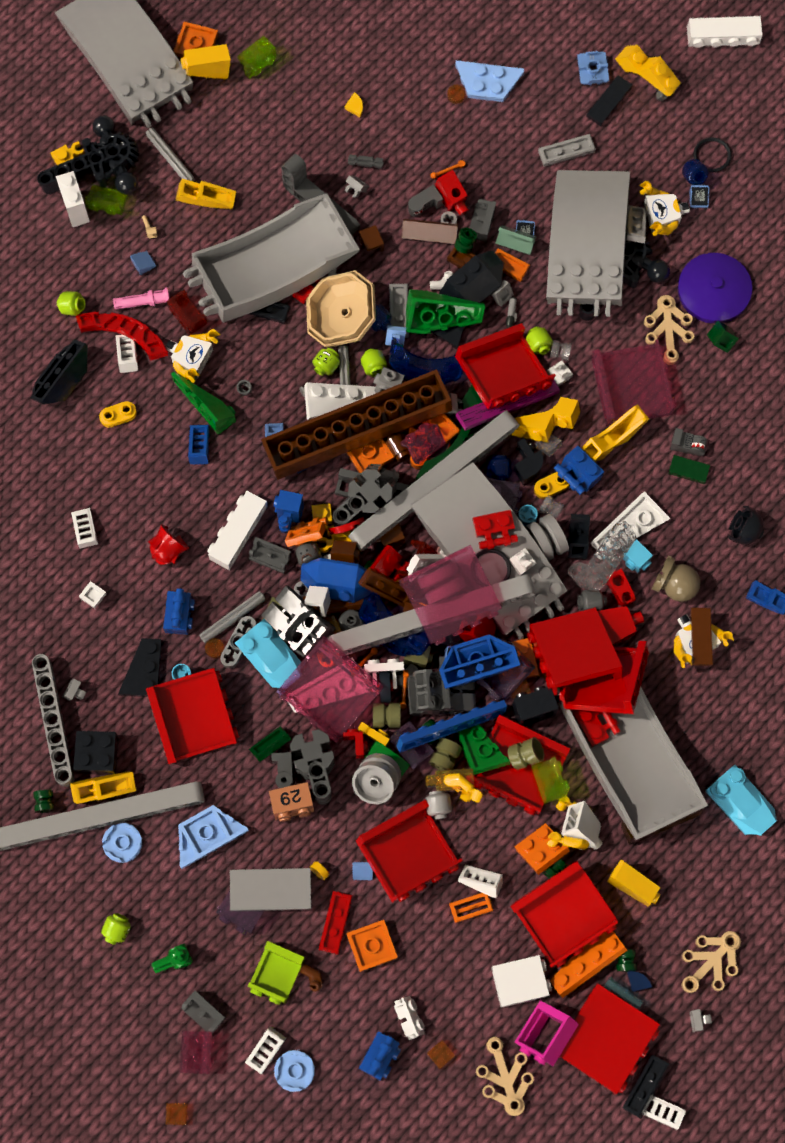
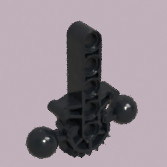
M106 115L98 116L94 119L92 128L93 132L100 137V143L91 142L89 138H84L82 145L85 154L40 172L37 176V181L44 193L53 194L60 191L56 176L74 171L77 183L95 176L99 186L105 188L108 185L107 180L113 174L116 176L115 188L117 191L124 195L132 194L138 187V181L136 176L128 172V170L136 168L135 163L139 162L140 152L137 143L127 133L123 134L119 131L117 134H113L115 131L114 121Z
M647 237L645 243L626 240L625 251H630L631 254H625L623 283L631 288L638 286L639 271L642 268L647 271L649 279L655 283L664 282L670 275L669 265L665 261L660 259L651 261L646 258V256L652 254L651 243L646 242ZM580 304L579 316L582 320L590 321L595 317V304ZM590 308L592 311L586 312L583 309Z

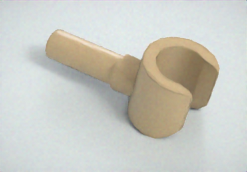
M143 215L142 219L146 227L147 237L157 238L156 227H150L146 215Z

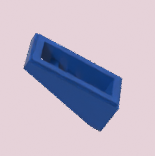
M190 425L188 451L190 464H208L209 425ZM194 433H204V435H194ZM194 440H204L201 442H194Z

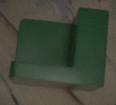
M717 321L707 333L714 346L727 353L739 339L732 328L720 321Z

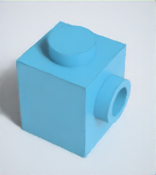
M636 539L623 552L621 558L630 570H635L638 573L641 569L645 571L652 564L651 559L653 555Z

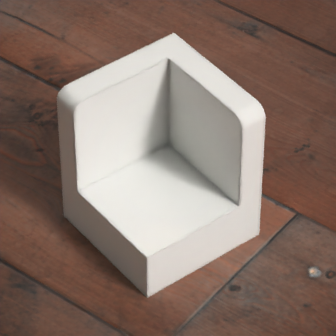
M309 586L304 601L305 605L320 606L322 617H326L331 602L329 588Z

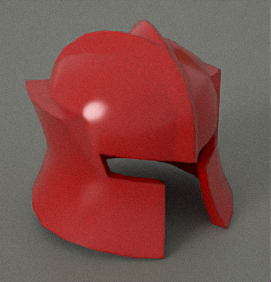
M163 524L160 525L157 535L148 541L152 559H155L160 565L176 564L179 555L188 550L189 547L179 535L174 538L168 532L169 527Z

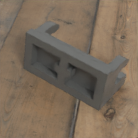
M479 199L475 205L470 229L477 233L476 240L487 242L496 209V202Z
M255 537L253 548L249 551V560L284 574L291 559V551Z
M196 991L189 996L181 1008L211 1036L226 1020L223 1015Z

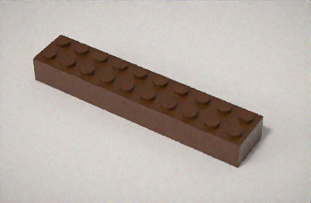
M436 369L262 438L261 441L277 480L450 412L452 411V401Z

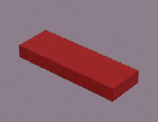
M333 891L319 951L338 955L352 895Z

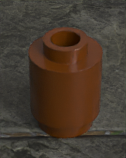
M394 433L386 438L387 441L385 443L393 454L394 459L402 462L410 456V448L401 434Z

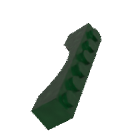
M471 385L463 398V410L483 402L473 385ZM462 427L456 440L445 452L425 461L416 476V480L474 435L473 430L475 427L466 431Z

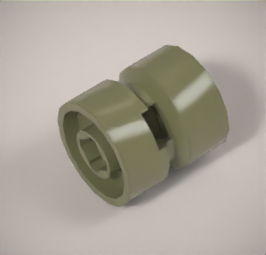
M373 703V728H384L386 724L389 728H400V703H390L388 707L384 703Z
M536 737L508 747L509 760L516 770L544 760L543 747Z
M439 738L435 747L437 752L432 753L428 763L440 771L452 773L456 764L454 759L459 758L463 748L449 739Z

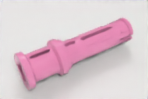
M165 287L164 290H149L148 293L113 298L115 310L149 304L153 307L156 304L166 302L171 304L168 287Z

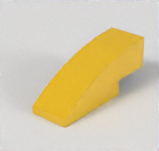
M182 178L178 186L176 200L204 207L232 209L236 191L204 181L196 183Z
M133 772L100 776L70 783L73 802L76 804L96 799L102 800L136 791Z

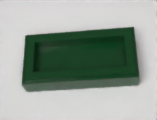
M673 455L668 474L705 484L710 465Z
M280 726L249 750L261 762L290 741L291 738Z

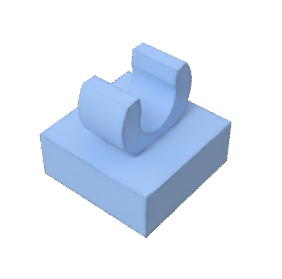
M388 325L385 345H391V348L396 349L399 346L404 347L406 327Z

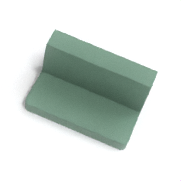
M503 225L499 227L496 244L529 255L531 254L536 236Z

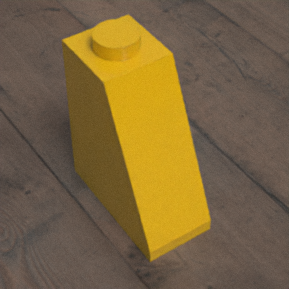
M227 44L184 50L181 65L183 69H186L187 76L228 79L231 59Z
M623 860L618 862L607 880L609 884L647 907L651 903L655 904L661 895L658 893L660 889L658 885Z

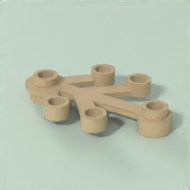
M663 295L658 299V308L651 315L645 317L644 325L652 328L662 314L664 320L653 332L646 335L645 341L648 345H654L657 338L665 331L667 350L664 352L663 360L666 364L673 365L679 357L678 352L674 349L673 331L685 343L693 341L694 333L692 331H685L674 322L671 313L680 319L681 324L684 326H689L693 318L690 314H684L675 306L676 302L673 297ZM667 301L670 305L666 306L663 302ZM684 318H689L690 321L685 322ZM651 319L653 323L649 324L646 320ZM685 335H690L691 339H687ZM651 336V337H653L655 340H654V341H650V340L648 339V337ZM673 353L675 357H669L668 354Z
M733 931L724 933L722 937H706L703 935L697 937L695 943L699 948H704L707 945L720 946L715 952H693L692 950L683 952L682 959L687 963L693 960H707L693 976H688L682 981V988L685 992H695L699 987V981L712 967L714 970L712 988L715 991L723 990L725 983L722 980L721 957L726 952L728 966L725 968V973L729 977L737 975L738 967L736 966L735 950L740 947L741 939ZM700 938L705 940V945L699 944ZM728 938L733 939V945H728ZM686 953L692 955L691 960L685 958ZM729 967H733L735 969L734 974L729 973ZM688 981L693 983L692 989L687 988L686 983ZM716 981L721 983L720 989L715 987Z
M492 1037L487 1042V1050L494 1054L500 1076L489 1071L484 1065L477 1067L476 1074L480 1078H486L503 1087L507 1097L496 1092L491 1085L485 1086L482 1093L484 1097L492 1098L504 1104L505 1111L509 1115L518 1116L524 1110L525 1104L522 1098L528 1086L533 1083L534 1077L531 1073H524L521 1076L522 1083L515 1094L512 1085L522 1065L527 1062V1056L522 1052L516 1054L515 1062L508 1074L501 1052L503 1042L498 1037ZM492 1042H498V1049L491 1047ZM519 1055L524 1056L525 1060L523 1063L517 1061ZM479 1068H484L486 1074L481 1076L478 1073ZM525 1075H529L531 1077V1081L529 1083H526L524 1081ZM486 1088L492 1089L490 1096L485 1094ZM513 1101H516L518 1103L517 1109L511 1108V1103Z

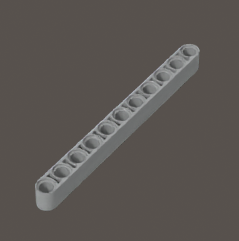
M508 410L501 413L354 529L348 536L350 540L357 542V548L361 552L367 549L414 511L410 505L472 462L478 461L512 434L520 424Z
M522 575L327 637V643L332 658H338L533 597L536 595L531 576Z
M192 782L0 827V851L204 803L205 797L202 783Z

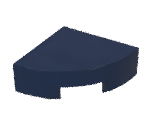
M635 971L627 972L632 992L652 988L650 981L643 974Z

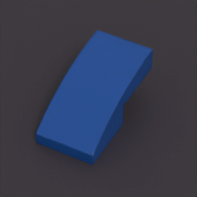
M756 580L753 581L746 599L783 615L785 613V594L776 588L770 589Z

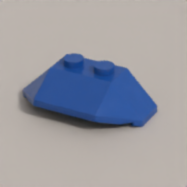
M318 558L308 563H303L301 566V582L308 589L309 586L328 587L330 599L354 603L375 594L358 583L367 570L359 564Z
M486 635L452 646L439 671L444 687L448 689L503 673L520 666L515 646L492 635Z

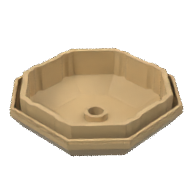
M356 270L322 278L306 299L307 333L326 348L360 341L376 320L375 285Z

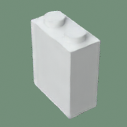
M74 171L56 176L72 227L89 223L90 220Z
M540 955L492 966L491 968L501 1008L545 998L552 991L549 979H545L546 964L544 959H540Z

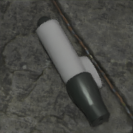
M511 297L509 300L506 329L516 323L517 313L515 310L517 300L515 297Z

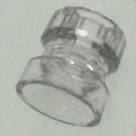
M553 340L550 358H561L563 361H568L572 343L566 342L563 344L558 340Z
M548 495L540 506L539 512L551 514L557 519L565 504L554 501L553 497Z

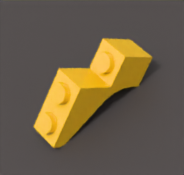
M639 45L626 46L615 58L625 72H633L642 76L666 96H671L681 84L661 56L648 58Z
M560 397L558 403L548 411L516 417L515 419L520 425L512 433V436L548 443L555 426L569 429L574 428L580 414L579 401Z
M635 405L606 430L591 437L581 449L594 462L602 460L616 446L628 442L649 418L639 405Z

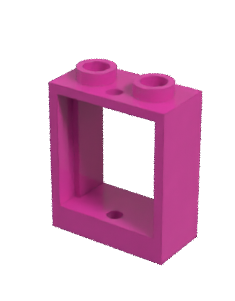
M539 1001L515 1043L521 1047L519 1051L526 1054V1056L530 1057L532 1054L535 1056L534 1060L540 1064L545 1065V1063L554 1066L579 1024L567 1014ZM548 1018H551L560 1023L561 1026L543 1054L531 1046Z

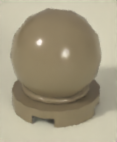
M668 555L661 571L663 574H658L652 590L659 593L660 589H664L666 595L672 600L679 602L689 601L698 594L701 579L697 571L691 566L684 564L676 565L674 563L675 558Z

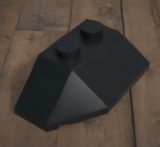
M492 250L475 255L447 279L439 294L482 303L501 287L504 262Z
M74 339L70 345L59 351L34 383L30 398L43 405L66 401L87 372L88 345Z

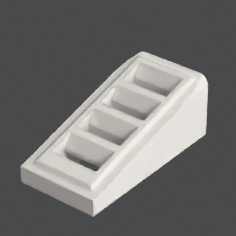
M116 335L120 373L138 371L135 341L125 335ZM131 342V344H121V345H120V343Z
M90 508L71 512L79 548L97 545L98 540ZM85 514H87V516H88V517H86V518H82V519H78V520H77V517H76V516L85 515ZM89 521V524L78 526V523ZM90 528L89 531L80 532L82 529ZM92 535V537L81 539V536Z
M465 865L458 882L488 896L497 898L503 885V875Z
M269 1027L245 1063L262 1074L286 1040V1037L272 1027ZM268 1036H271V1037L274 1038L276 1041H278V1044L274 1043L272 1040H270V1039L267 1038V1037H268ZM265 1042L266 1044H268L269 1046H271L274 1050H273V1051L269 1050L267 1047H265V1046L263 1045V1043ZM260 1049V1050L263 1051L265 1054H267L269 1057H268V1058L264 1057L262 1054H260V1053L258 1052V1050ZM255 1056L264 1062L263 1066L256 1062L253 1057Z
M653 1097L652 1101H654L652 1109L650 1112L646 1110L644 1115L678 1130L686 1110ZM658 1104H660L662 1106L658 1116H656L654 1114ZM667 1107L669 1112L666 1119H663L662 1117ZM674 1111H676L678 1113L676 1115L674 1123L670 1122Z

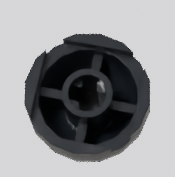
M743 506L745 509L743 511L738 510L729 525V530H732L731 535L728 534V538L735 543L749 545L763 536L764 523L758 511L749 506Z

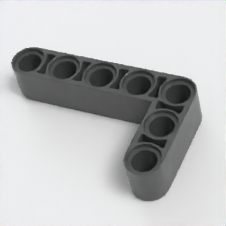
M293 154L281 166L283 186L300 202L325 194L307 178L306 163L299 155ZM331 199L350 234L353 236L361 227L359 222Z

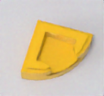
M354 92L345 105V109L361 117L363 103L361 98Z

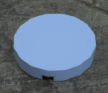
M127 823L113 825L103 836L102 845L104 852L112 861L127 863L135 859L140 853L142 837L133 825Z
M290 1050L282 1054L274 1067V1076L278 1084L290 1092H299L306 1089L312 1083L315 1075V1066L312 1059L306 1053L299 1050Z

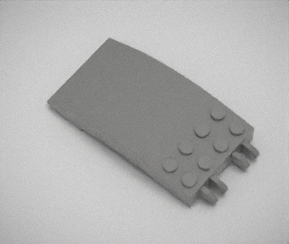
M75 0L55 12L73 42L100 76L131 125L137 120L142 119L147 128L151 127V122L146 116L149 113L152 114L154 120L158 123L161 121V118L156 109L170 101L180 110L182 106L177 99L180 95L187 104L191 103L187 91L192 90L193 81L187 76L185 69L182 68L180 61L136 0Z
M557 170L546 296L548 304L557 303V315L562 313V303L569 304L568 315L572 316L574 304H595L594 316H599L600 314L599 305H606V317H610L611 305L622 306L630 172Z
M326 193L294 204L293 208L249 232L192 253V267L186 269L183 275L187 279L194 277L188 281L190 287L201 284L204 287L208 296L201 298L198 303L200 307L208 306L203 311L205 316L218 313L222 323L260 310L300 291L330 273L358 253L360 249Z
M473 462L410 505L429 535L435 540L450 562L455 561L459 569L458 573L463 577L471 591L483 588L472 578L471 562L477 553L485 550L479 549L478 542L485 541L484 536L476 538L472 518L511 510L515 529L508 531L509 536L517 534L518 542L511 543L509 546H495L494 549L503 552L510 559L526 548L537 564L522 575L531 576L536 595L490 610L496 624V629L500 634L507 635L513 631L516 637L522 640L524 636L518 628L519 625L523 624L525 630L529 632L530 623L528 619L542 609L550 618L555 616L548 604L553 602L560 612L564 610V606L558 598L567 592L564 584L525 526ZM497 533L492 534L491 537L496 539L502 537V535ZM485 553L475 563V574L482 583L493 585L505 579L507 564L500 555ZM511 564V575L509 579L522 576L518 574V572Z
M641 687L634 714L611 713L613 718L617 719L621 732L614 735L611 729L606 731L609 739L591 748L573 716V712L577 710L564 709L563 702H561L560 708L586 759L635 840L708 806L692 773L688 770L670 741ZM603 714L597 716L602 725L607 723Z

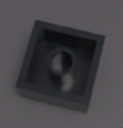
M545 686L537 687L534 689V692L529 694L527 692L517 694L511 706L516 722L524 727L556 717L559 709L552 688L548 689Z
M76 731L73 768L76 774H116L119 738L116 732Z

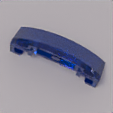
M392 337L389 362L397 373L404 375L403 379L405 381L436 369L444 384L461 378L463 369L455 355L442 359L419 357L407 351L403 344L397 341L396 337Z
M374 592L363 600L358 613L360 620H363L365 624L394 616L384 605L380 595ZM437 629L425 630L380 644V646L396 655L405 657L407 655L419 656L426 651L439 631Z

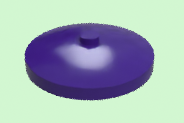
M706 253L695 257L684 267L678 281V296L681 304L690 315L706 323L715 324L717 321L726 323L737 318L746 309L752 295V281L746 268L735 258L722 253Z

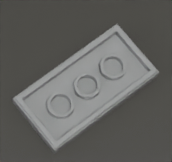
M310 868L230 870V911L311 910Z

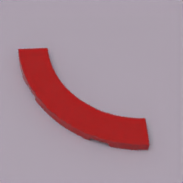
M88 312L75 316L81 333L88 331L116 332L137 342L145 350L150 361L168 356V351L160 337L153 333L147 325L132 317L112 312L111 314Z

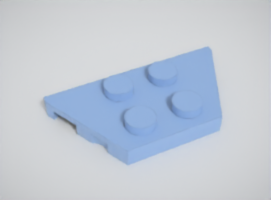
M456 61L455 65L460 74L462 85L465 87L467 97L473 99L504 102L508 93L513 90L516 82L524 74V69L465 61Z
M214 805L180 823L178 829L181 869L249 831L248 828Z

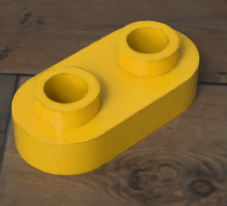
M125 401L104 408L100 412L99 418L103 426L111 428L133 420L136 417L137 411L133 403ZM125 408L130 409L128 412L123 411ZM107 414L112 415V417L109 419L105 418Z
M555 472L538 480L534 487V493L540 499H547L565 491L569 484L565 480L562 483L559 482L557 479L560 477ZM541 486H546L547 490H542Z

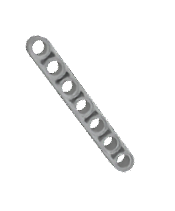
M38 654L32 660V667L53 774L60 786L69 787L70 783L74 782V772L53 667L46 655ZM41 661L47 662L44 668H38V663ZM49 679L50 684L47 687H42V681ZM48 698H54L52 705H45V701ZM51 717H58L55 724H49ZM54 736H62L59 743H52ZM59 754H65V759L62 762H56V757ZM62 773H69V778L66 781H60Z

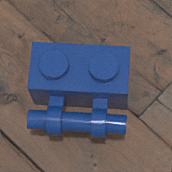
M576 446L564 457L561 465L558 463L554 467L558 476L564 479L570 485V488L579 495L583 494L584 491H589L601 480L604 471L579 446Z
M280 490L279 496H275L274 512L277 513L279 530L282 533H288L292 522H301L304 509L303 494Z
M176 589V592H167L163 626L165 633L188 635L189 629H192L193 618H190V614L195 609V599H192L191 593L184 592V589Z
M378 1031L359 1069L380 1081L382 1077L386 1079L391 1070L389 1066L391 1060H396L401 1051L398 1048L400 1043Z

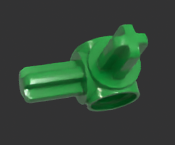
M181 944L170 949L168 956L152 962V967L155 973H159L171 967H174L176 970L192 964L193 961L186 944Z

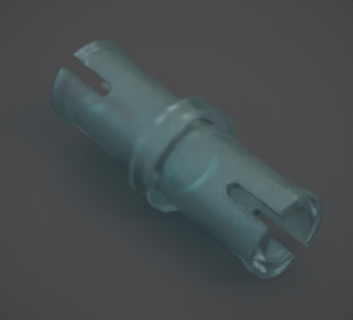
M609 977L603 986L636 1009H639L644 1002L632 994L628 987L624 988L612 977Z

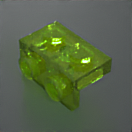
M262 36L237 56V59L244 66V73L248 79L259 75L263 68L273 64L276 59V48L265 36Z
M92 184L89 195L85 197L86 206L91 210H102L111 215H122L128 195L121 194L114 189L101 188L98 185Z
M554 756L550 760L531 766L544 804L567 796V791L570 788L567 780H563L561 775L563 768L560 760L557 761Z

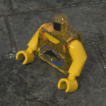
M473 769L435 771V775H426L427 788L436 787L437 791H460L459 799L464 802L473 800L479 803L482 798V793L474 789Z

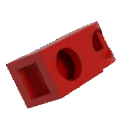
M622 568L603 578L620 607L627 606L636 601L634 592Z

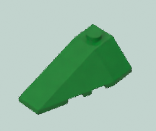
M409 289L406 304V332L427 334L434 330H447L449 327H462L482 323L485 304L430 291Z
M171 373L173 382L218 435L236 422V413L230 405L226 406L223 401L179 374Z

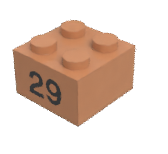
M308 782L269 791L275 820L286 822L291 820L293 816L299 815V818L310 816V813L314 812Z

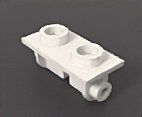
M411 996L395 1001L396 1006L394 1008L399 1020L405 1017L407 1019L406 1022L401 1023L405 1036L412 1040L417 1036L424 1035L425 1026L416 1012L417 1005L411 999Z

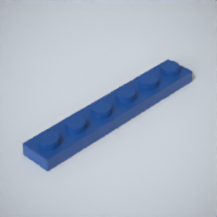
M504 700L499 702L493 701L485 707H476L466 714L459 713L452 719L440 720L435 725L423 726L412 733L406 732L399 737L396 747L399 753L498 718L499 715H504L507 704Z

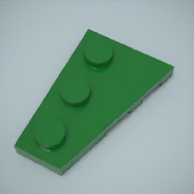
M479 724L456 732L472 775L510 765V760L500 752L499 747L489 739L487 733Z

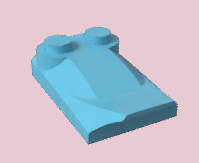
M265 619L261 620L235 642L237 647L272 688L285 690L302 676V662Z
M736 765L726 771L705 791L745 836L748 834L761 836L777 821L773 806L749 781L744 771Z

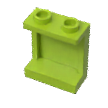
M267 941L263 955L251 982L248 984V988H251L250 993L259 997L262 994L269 996V1001L280 1005L282 1002L286 1004L305 957Z

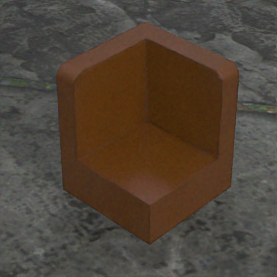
M376 225L359 231L360 243L365 246L367 251L379 248L380 252L384 251V242Z

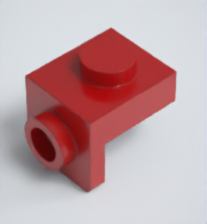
M348 729L347 732L343 733V740H355L356 759H363L364 753L368 752L367 741H363V732H359L358 729Z

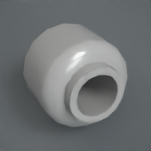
M441 790L429 792V796L425 798L429 805L427 814L435 816V820L447 818L446 814L452 812L450 794Z

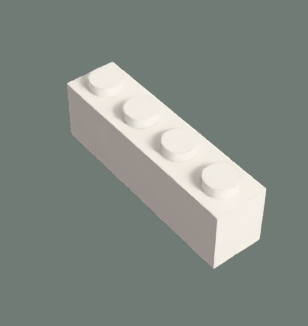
M761 16L691 18L687 26L689 47L701 48L703 46L720 47L730 45L735 47L738 45L754 46L760 44L762 38Z
M246 491L244 495L239 497L236 503L238 505L237 508L229 513L226 526L220 528L217 534V541L213 542L208 549L209 559L228 570L231 569L268 507L266 500L249 491Z

